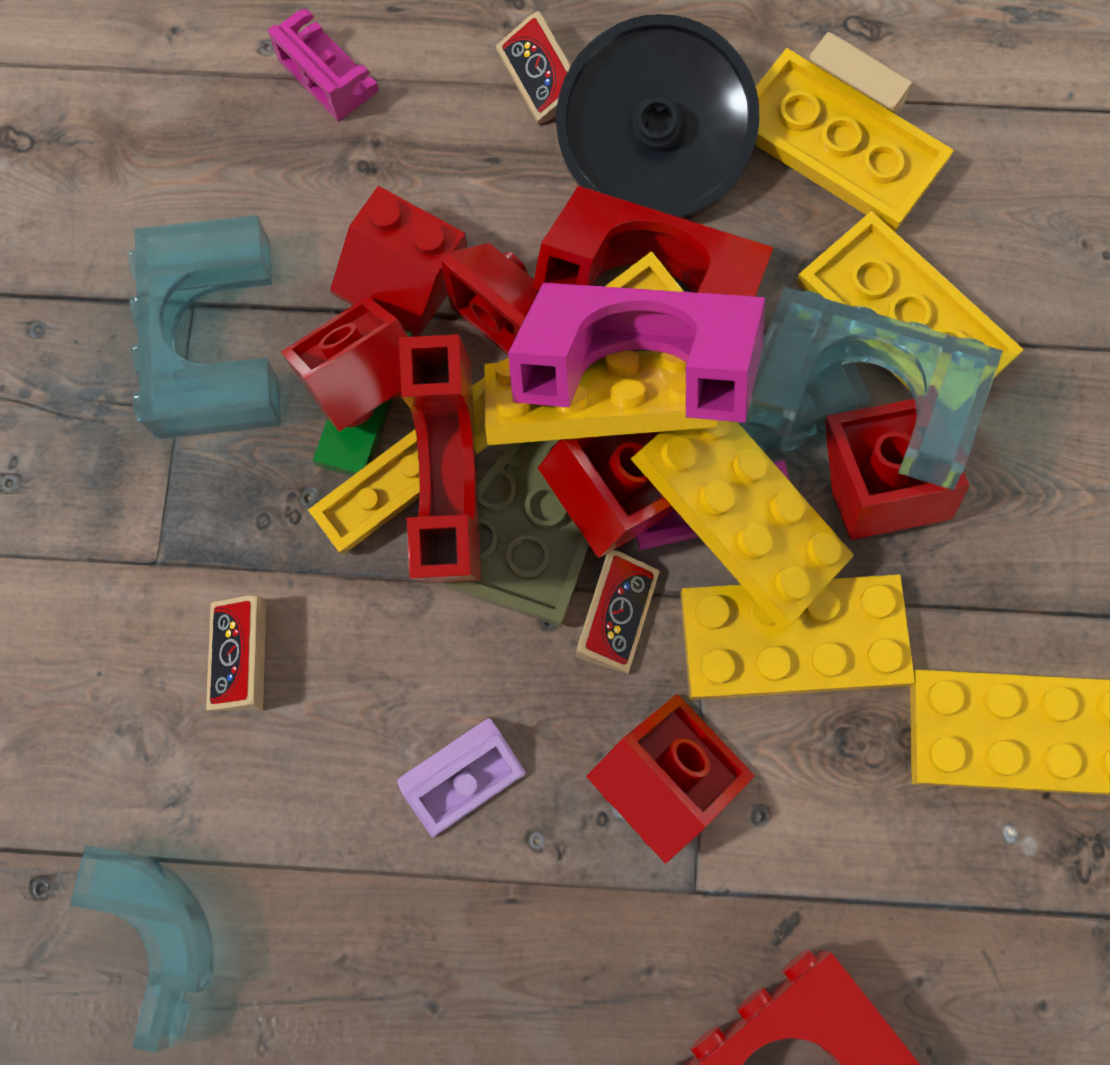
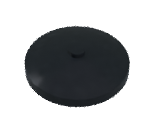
M666 14L644 15L622 21L608 28L588 43L578 54L564 78L556 111V129L560 150L567 169L578 186L683 219L693 217L709 209L726 196L735 186L750 161L759 128L757 90L752 75L737 50L712 28L686 17Z

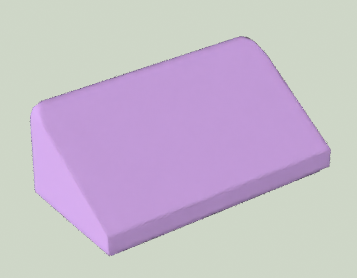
M486 719L401 776L397 783L408 804L431 837L434 838L527 773L492 720Z

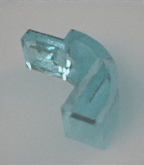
M85 845L70 906L114 914L127 921L140 935L148 955L149 977L132 1048L156 1053L174 1046L175 1039H180L183 1036L188 1024L191 1005L189 1001H185L186 992L196 993L211 989L214 953L211 932L205 913L188 885L177 874L158 861L130 851Z

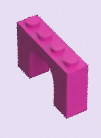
M543 283L508 352L513 402L570 407L582 375L592 363L617 352L653 350L674 355L687 363L686 418L746 423L763 348L765 297Z

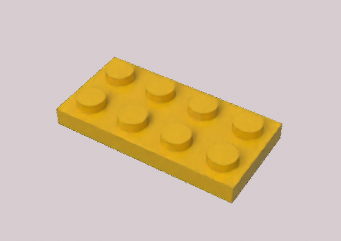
M788 48L784 50L756 85L759 101V128L755 145L863 214L867 215L870 211L874 212L894 232L898 230L948 163L954 152L952 148Z
M872 211L799 273L796 281L813 300L917 398L930 396L940 419L945 424L1007 368L1024 350Z
M628 350L613 353L595 361L582 375L570 407L514 403L509 358L498 363L484 364L487 445L718 427V420L686 418L687 363L674 355L660 351L634 352Z
M718 420V427L662 431L631 458L635 465L780 629L793 624L854 556L738 422Z
M901 575L832 579L793 624L782 629L773 622L742 585L681 589L680 597L690 701L910 687L915 684Z
M914 670L915 684L910 686L912 785L1110 796V680Z

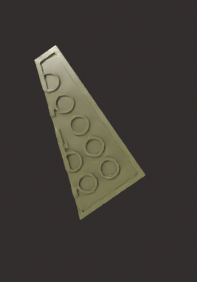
M632 350V351H634V352H640V351H653V350ZM559 440L511 443L477 484L482 581L433 584L562 628L590 550V545L537 468Z

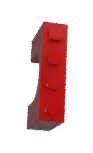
M578 186L541 242L532 289L539 291L543 283L593 286L597 278L606 270L618 266L634 265L652 251L669 274L684 282L693 293L757 297L774 247Z
M459 334L399 337L401 397L411 409L414 420L420 485L418 517L407 518L409 579L426 584L482 581L471 362Z
M810 949L800 953L783 968L782 972L787 978L770 993L762 987L748 996L736 1009L741 1017L725 1031L722 1032L718 1026H715L697 1039L690 1047L694 1057L684 1064L743 1065L760 1047L776 1040L793 1038L807 1040L819 1045L836 1065H920L833 953L820 950L814 955Z

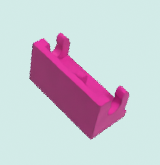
M301 9L280 25L276 26L274 24L268 29L278 61L339 122L379 91L378 84L372 77H368L370 71L364 65L357 66L323 31V28L317 22L306 26L298 33L303 25L309 23L314 18V15L308 9Z

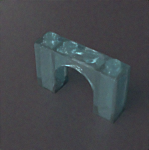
M254 215L134 229L135 249L129 250L128 261L132 277L136 281L137 296H131L130 298L131 317L134 325L138 327V343H133L131 347L132 363L135 372L139 375L140 391L133 394V409L137 421L142 423L157 440L281 426L278 376L267 357L202 364L191 362L177 355L174 345L175 330L179 319L185 310L199 298L217 291L272 285L270 240L259 216Z
M784 287L763 340L759 366L746 423L744 424L791 438L807 394L819 376L827 370L845 363L865 362L876 364L899 376L909 387L916 404L915 426L898 473L954 490L966 466L1003 350L986 346L983 342L973 338H958L934 331L922 323H907L883 316L867 307H852L825 299L820 294L812 291H798Z

